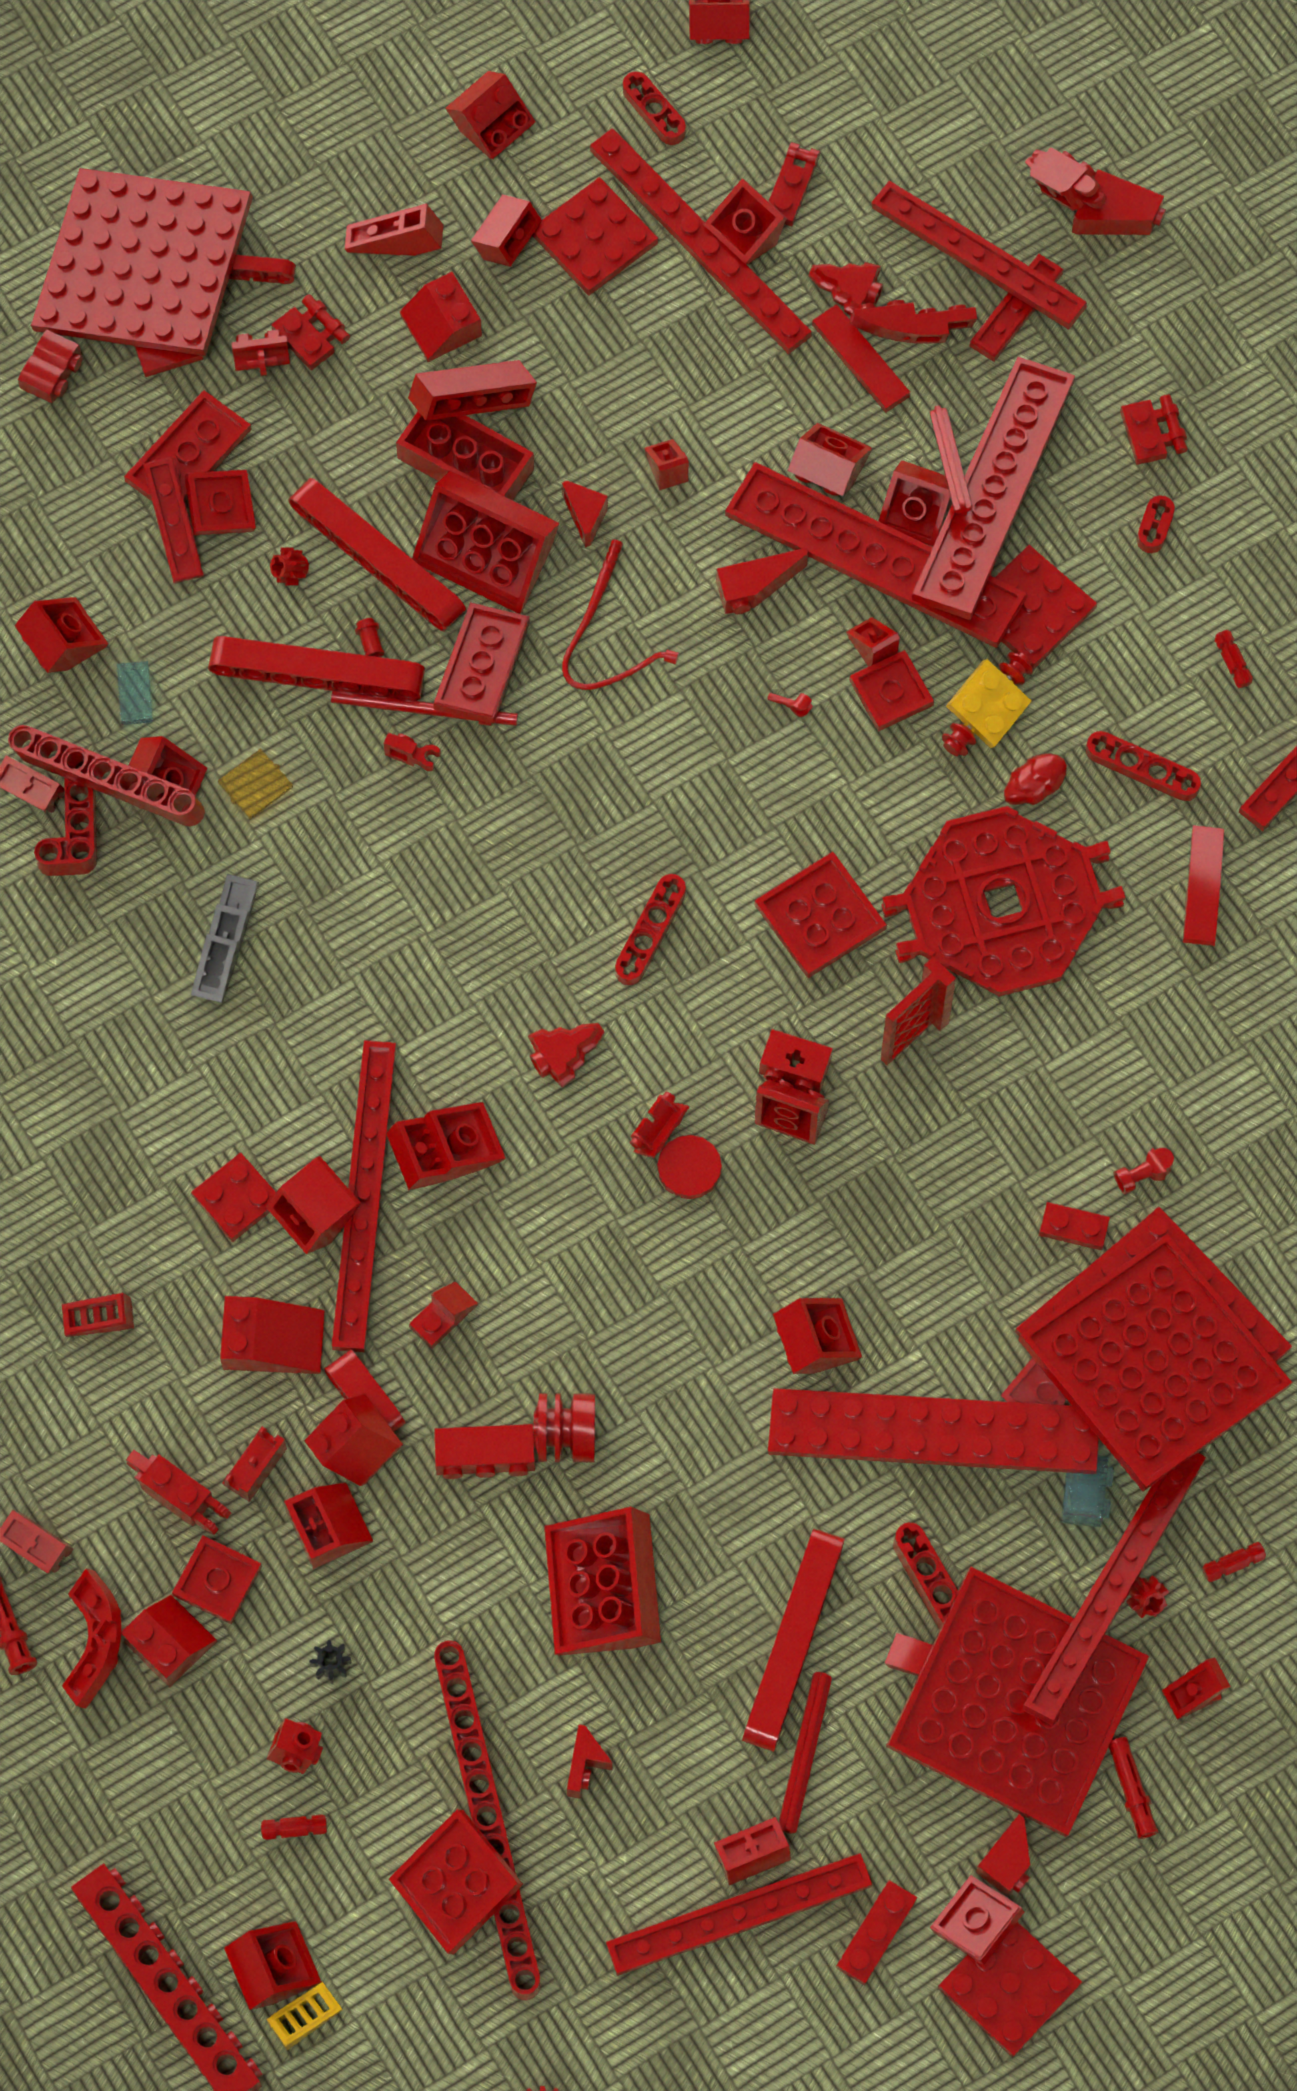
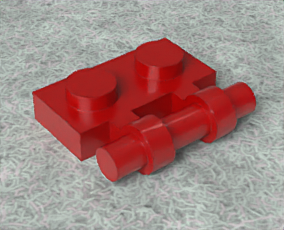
M308 294L302 300V304L308 309L304 314H301L294 306L272 323L271 327L272 330H280L282 336L286 335L288 347L312 371L334 354V347L329 342L336 338L341 344H344L349 340L350 335L344 330V324L339 319H334L326 311L327 307L320 300L316 301ZM316 320H319L326 327L321 333L312 325Z
M1169 394L1159 398L1162 407L1160 409H1153L1151 399L1121 406L1120 413L1136 465L1166 459V447L1174 445L1176 454H1182L1188 450L1185 443L1187 440L1184 428L1180 427L1178 420L1180 413L1177 404H1173ZM1166 421L1169 432L1161 434L1158 423Z

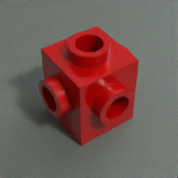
M285 1718L275 1732L267 1760L281 1765L288 1772L304 1774L311 1764H317L321 1756L323 1747L318 1744L322 1733L314 1730L307 1723L294 1722Z

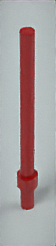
M334 690L331 695V703L479 721L434 710L433 703ZM498 711L494 723L517 726L518 714ZM479 721V725L492 726V723Z

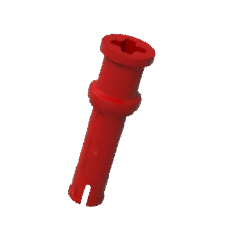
M0 1576V1649L5 1651L10 1664L8 1667L9 1674L19 1675L35 1668L38 1662L35 1657L31 1656L26 1643L28 1640L27 1633L19 1629Z

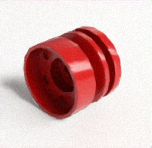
M539 1393V1400L534 1411V1445L538 1453V1462H547V1447H555V1462L561 1461L563 1448H570L573 1462L595 1463V1393H574L570 1408L563 1407L561 1393L555 1394V1408H548L547 1393Z

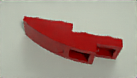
M904 300L890 301L887 303V306L875 307L873 303L862 304L857 309H854L850 316L851 325L870 334L894 341L921 344L945 343L950 334L949 330L971 328L977 320L976 307L966 308V305L959 304L951 306L945 311H936V308H926L916 314L914 302L905 303Z

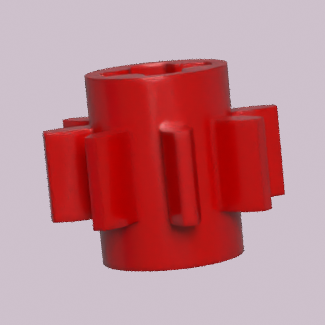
M282 547L280 550L281 555H273L270 570L272 575L277 578V583H285L286 586H298V578H306L309 563L307 558L302 555V550H294L293 547Z
M1153 1575L1150 1579L1139 1577L1130 1591L1131 1598L1126 1600V1603L1140 1618H1143L1146 1614L1156 1617L1157 1614L1162 1612L1164 1607H1167L1168 1604L1164 1596L1169 1591Z

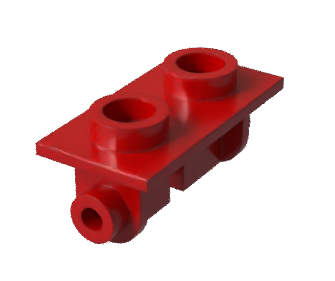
M667 1091L663 1095H659L648 1111L654 1119L653 1123L648 1118H643L636 1130L631 1134L632 1140L630 1144L635 1148L633 1152L655 1158L657 1153L663 1149L666 1140L673 1130L681 1123L689 1106L675 1103V1096Z

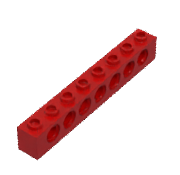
M103 1863L72 1885L71 1889L76 1898L214 2091H258L262 2088L261 2082L258 2079L263 2075L252 2058L245 2061L239 2053L243 2046L232 2031L226 2034L219 2025L223 2018L215 2006L211 2003L206 2007L199 1997L204 1991L193 1976L186 1979L180 1970L184 1963L174 1949L167 1952L160 1941L165 1937L154 1922L148 1925L141 1916L145 1909L137 1897L132 1895L129 1898L122 1889L126 1882L117 1869L113 1868L109 1871ZM109 1896H116L120 1899L118 1907L111 1911L104 1910L102 1908L104 1899ZM128 1923H135L139 1926L138 1933L131 1938L123 1937L121 1935L122 1928ZM147 1950L158 1952L157 1961L151 1965H145L140 1962L142 1954ZM167 1977L176 1978L178 1980L176 1989L172 1992L160 1990V1984L163 1979ZM187 2004L197 2007V2014L190 2020H184L179 2016L181 2008ZM214 2032L217 2035L214 2045L203 2047L199 2044V2038L203 2033ZM232 2059L237 2063V2067L232 2074L223 2075L218 2071L219 2064L223 2060Z

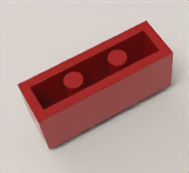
M533 1424L434 1428L436 1474L443 1475L445 1479H458L463 1477V1474H476L480 1478H489L495 1476V1473L509 1472L510 1476L528 1475V1471H535Z

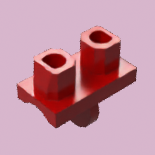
M280 330L267 331L264 334L265 338L255 340L248 333L237 335L236 342H232L235 371L260 368L261 376H267L266 367L290 364L286 335L282 336Z

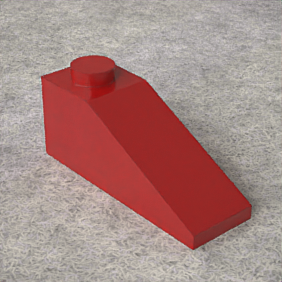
M426 203L347 225L344 249L347 253L416 256L442 249L444 224Z
M807 548L717 568L716 584L725 614H743L751 608H755L807 567Z

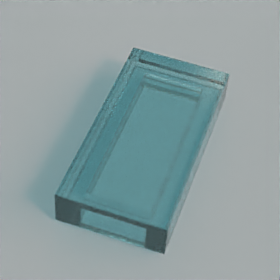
M148 661L117 664L121 724L152 723L153 715Z

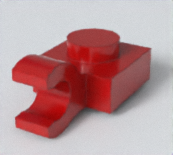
M388 732L383 743L386 756L411 766L417 764L426 771H433L434 763L427 761L425 758L428 755L436 757L441 755L439 747L429 744L418 748L417 743L404 734L394 735Z

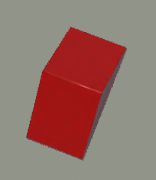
M673 439L644 448L659 491L688 482V458Z
M568 480L562 482V497L585 548L589 547L608 510V496Z
M873 617L846 631L848 638L868 667L898 653L900 641L898 633Z

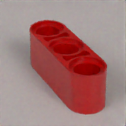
M349 1350L324 1368L326 1375L344 1399L366 1394L393 1432L406 1424L398 1409L352 1350Z

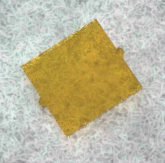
M261 748L218 780V784L231 797V803L237 804L250 820L293 788V784L280 771V765L274 764Z

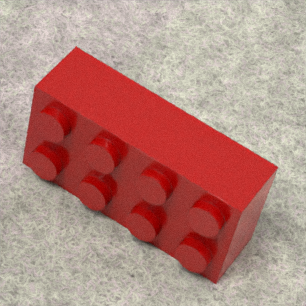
M417 411L396 442L397 458L433 479L439 481L449 471H452L511 500H514L534 470V453L466 415L425 421Z

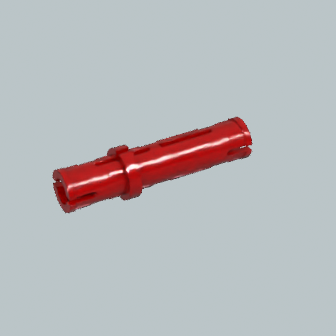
M1120 1737L1111 1740L1108 1748L1125 1795V1809L1131 1814L1138 1839L1152 1837L1159 1833L1149 1806L1152 1803L1150 1797L1146 1796L1128 1738Z

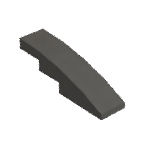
M227 874L220 903L216 905L210 932L206 935L191 995L220 1003L223 1002L243 942L259 882Z

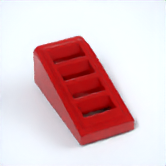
M125 1293L62 1304L64 1333L66 1337L134 1328L132 1301ZM115 1306H118V1319H116ZM105 1307L107 1312V1321H103L102 1308ZM88 1309H93L94 1323L92 1324L89 1322ZM80 1310L81 1326H76L75 1311Z

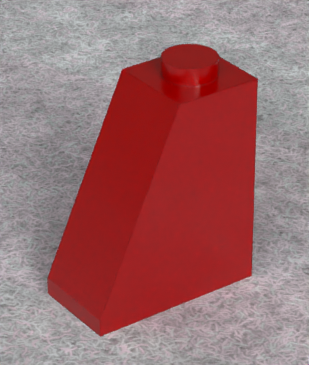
M1097 169L1094 178L1101 186L1099 189L1107 196L1105 205L1099 209L1092 208L1086 204L1081 209H1078L1073 219L1072 233L1079 235H1150L1154 226H1160L1165 217L1166 209L1162 208L1164 196Z

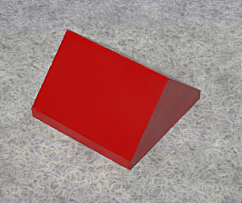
M742 178L703 225L745 264H749L777 245L786 217Z

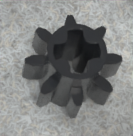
M328 1640L327 1646L322 1649L317 1646L314 1647L317 1659H311L309 1663L311 1667H319L316 1672L318 1680L325 1676L333 1684L334 1677L339 1675L347 1677L344 1665H349L352 1661L351 1657H342V1654L345 1652L344 1644L337 1648L332 1646L331 1640ZM327 1657L332 1660L336 1657L337 1665L329 1664L325 1667L324 1659Z

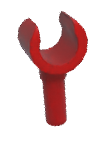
M773 693L768 695V700L789 707L798 717H804L813 707L810 704L812 699L804 693H800L795 700Z

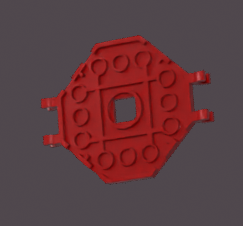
M1009 806L946 821L940 831V835L929 849L919 866V870L911 883L908 884L904 893L882 897L883 904H881L884 918L896 915L906 909L915 936L914 940L896 943L897 950H895L898 963L909 961L917 955H922L929 960L934 957L946 969L999 997L1061 981L1102 909H1115L1124 906L1123 900L1126 897L1122 886L1100 892L1091 862L1098 864L1109 861L1108 855L1111 854L1108 841L1096 843L1088 847L1075 841L1072 843L1057 835L1058 832L1037 821L1032 822L1019 815L1018 811ZM1014 885L1022 911L998 918L993 917L984 892Z

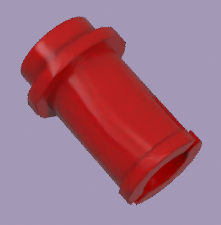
M373 618L358 621L355 633L360 636L365 655L382 657L385 652L377 631L379 624Z

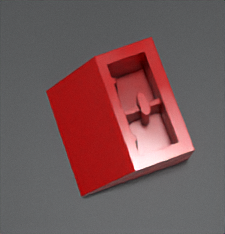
M487 71L445 108L459 131L490 159H494L536 122L506 74Z
M318 1156L280 1186L266 1208L300 1248L308 1254L331 1244L361 1202L322 1157Z
M346 1482L314 1487L284 1501L286 1512L313 1569L373 1542Z

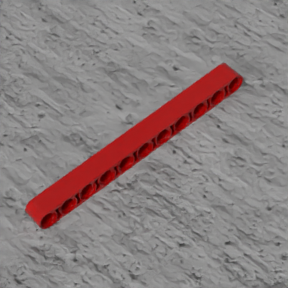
M452 1640L444 1641L436 1647L434 1652L435 1666L471 1820L491 1845L497 1844L504 1849L501 1857L516 1874L464 1651L457 1642ZM448 1652H452L459 1659L453 1665H445L441 1662V1657ZM454 1684H461L466 1688V1692L460 1697L451 1696L448 1690ZM461 1716H469L474 1721L473 1725L468 1729H460L455 1723ZM476 1748L481 1752V1756L478 1760L468 1761L463 1757V1753L466 1749ZM476 1780H484L489 1785L488 1789L480 1794L474 1793L470 1786ZM484 1812H491L496 1816V1821L490 1826H484L478 1822V1817ZM518 1889L494 1914V1919L511 1991L518 1999L530 2000L535 1998L540 1991V1974L520 1889ZM507 1909H513L519 1913V1918L515 1923L507 1924L501 1920V1914ZM514 1942H521L526 1945L527 1950L524 1955L515 1957L508 1952L509 1946ZM522 1975H529L535 1980L534 1985L528 1990H522L516 1986V1980Z

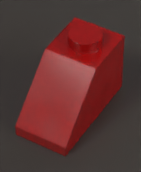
M1018 1814L979 1863L976 1870L978 1875L1007 1898L1013 1890L1019 1894L1031 1878L1027 1875L1030 1868V1857L1025 1819L1020 1814Z

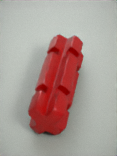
M1224 630L1215 635L1216 645L1218 649H1222L1221 655L1230 674L1234 675L1233 680L1238 688L1247 687L1252 684L1253 677L1249 669L1245 667L1247 664L1237 644L1233 642L1234 637L1231 631Z
M1256 1542L1247 1546L1246 1550L1242 1548L1220 1557L1218 1562L1213 1560L1204 1564L1202 1568L1208 1582H1213L1220 1579L1222 1574L1227 1576L1248 1567L1251 1562L1255 1564L1264 1560L1266 1557L1264 1547L1260 1542Z
M323 1814L312 1815L311 1819L302 1816L282 1818L280 1822H275V1819L263 1820L261 1822V1835L265 1840L277 1839L276 1836L280 1835L281 1838L308 1836L310 1832H313V1835L325 1834L327 1832V1820Z

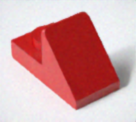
M456 1282L431 1294L432 1302L409 1323V1328L431 1349L478 1306V1302Z
M1214 1657L1207 1659L1171 1683L1162 1692L1175 1717L1181 1719L1217 1702L1222 1698L1221 1693L1231 1686Z
M578 1724L567 1785V1796L580 1799L582 1789L588 1790L590 1784L591 1770L586 1769V1766L613 1770V1763L585 1725Z

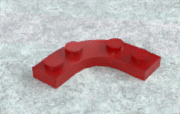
M87 1568L68 1593L87 1622L88 1639L86 1649L62 1685L75 1705L85 1709L117 1665L122 1628L121 1610L114 1595L96 1571Z

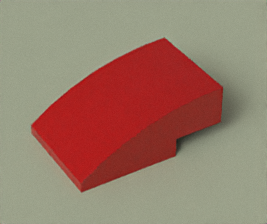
M483 1102L432 1110L424 1117L397 1121L386 1133L408 1190L453 1180L488 1168L506 1159Z

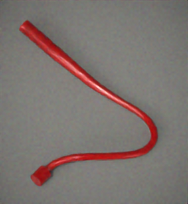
M616 539L611 540L609 551L600 570L586 613L563 657L562 673L565 680L572 687L581 690L598 689L633 675L659 658H664L665 662L675 665L679 658L678 652L667 649L666 652L655 653L631 669L603 681L583 684L571 678L568 670L569 659L597 610L623 546V543Z

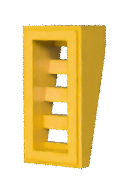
M322 1982L266 2020L286 2050H289L340 2013L342 2008ZM319 1994L330 2008L326 2012H323L314 1999ZM307 2003L310 2004L318 2015L314 2020H312L303 2007ZM298 2011L307 2024L301 2027L292 2015L294 2012ZM285 2019L289 2021L295 2030L291 2035L281 2023Z

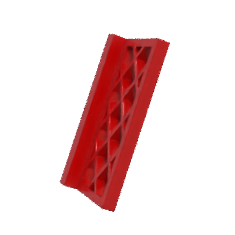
M934 957L924 964L922 982L886 1014L881 1050V1060L886 1065L890 1064L932 1024L939 1031L949 1024L956 978Z

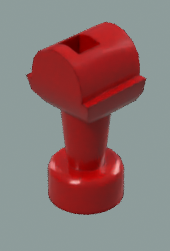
M1152 1148L1142 1164L1130 1171L1126 1167L1114 1171V1179L1124 1195L1136 1189L1135 1183L1146 1178L1154 1181L1165 1180L1173 1166V1153L1167 1148H1158L1156 1150Z

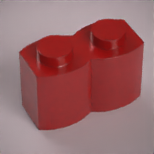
M46 330L19 375L18 383L20 389L50 403H53L57 397L61 398L68 387L66 379L72 372L76 373L81 366L83 356H81L79 344Z

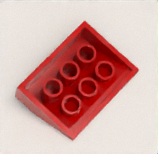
M449 471L435 484L412 559L421 567L521 614L549 555L560 523Z
M630 1506L544 1526L555 1655L625 1650L661 1643L650 1514Z

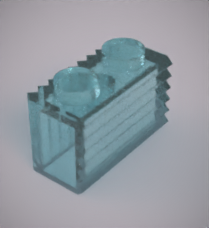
M1098 1455L1097 1474L1066 1473L1061 1523L1101 1527L1103 1518L1109 1519L1111 1499H1105L1106 1487H1112L1114 1467H1108L1109 1457Z

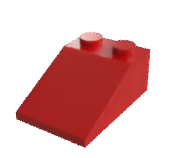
M768 1079L757 1089L755 1124L815 1145L828 1112L829 1100L824 1099L825 1097L816 1091L807 1090L804 1092L795 1089L794 1085L787 1081L777 1080L775 1082Z
M225 1296L220 1353L223 1370L321 1374L325 1310L258 1297Z

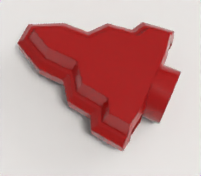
M868 262L861 266L849 263L843 267L832 264L813 265L809 272L810 279L819 288L831 292L833 301L844 306V312L852 315L854 309H857L859 305L873 303L876 306L883 288V284L877 282L881 266Z
M599 1023L581 1024L572 1030L562 1027L552 1031L538 1030L528 1035L535 1050V1053L530 1055V1060L542 1078L550 1074L563 1088L575 1079V1071L584 1065L585 1055L597 1047L605 1032Z

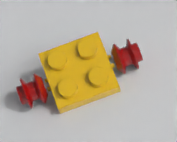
M1009 652L1007 654L1009 663H1000L999 669L988 659L983 660L949 701L946 707L964 723H952L950 729L953 733L951 735L947 733L942 735L943 746L950 754L966 756L968 750L965 746L967 744L972 746L976 744L974 733L988 747H995L1031 703L1032 700L1015 685H1023L1025 683L1023 674L1031 675L1033 673L1032 662L1025 654Z

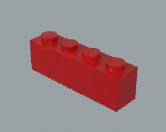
M520 360L416 373L408 399L425 421L529 407L537 382Z

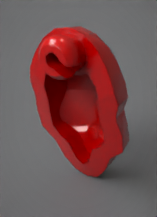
M1051 753L1039 754L1029 758L1024 765L1011 772L1010 780L1004 790L1005 801L1010 805L1025 803L1035 805L1044 800L1048 795L1055 793L1060 788L1066 775L1067 765L1065 760L1060 755Z

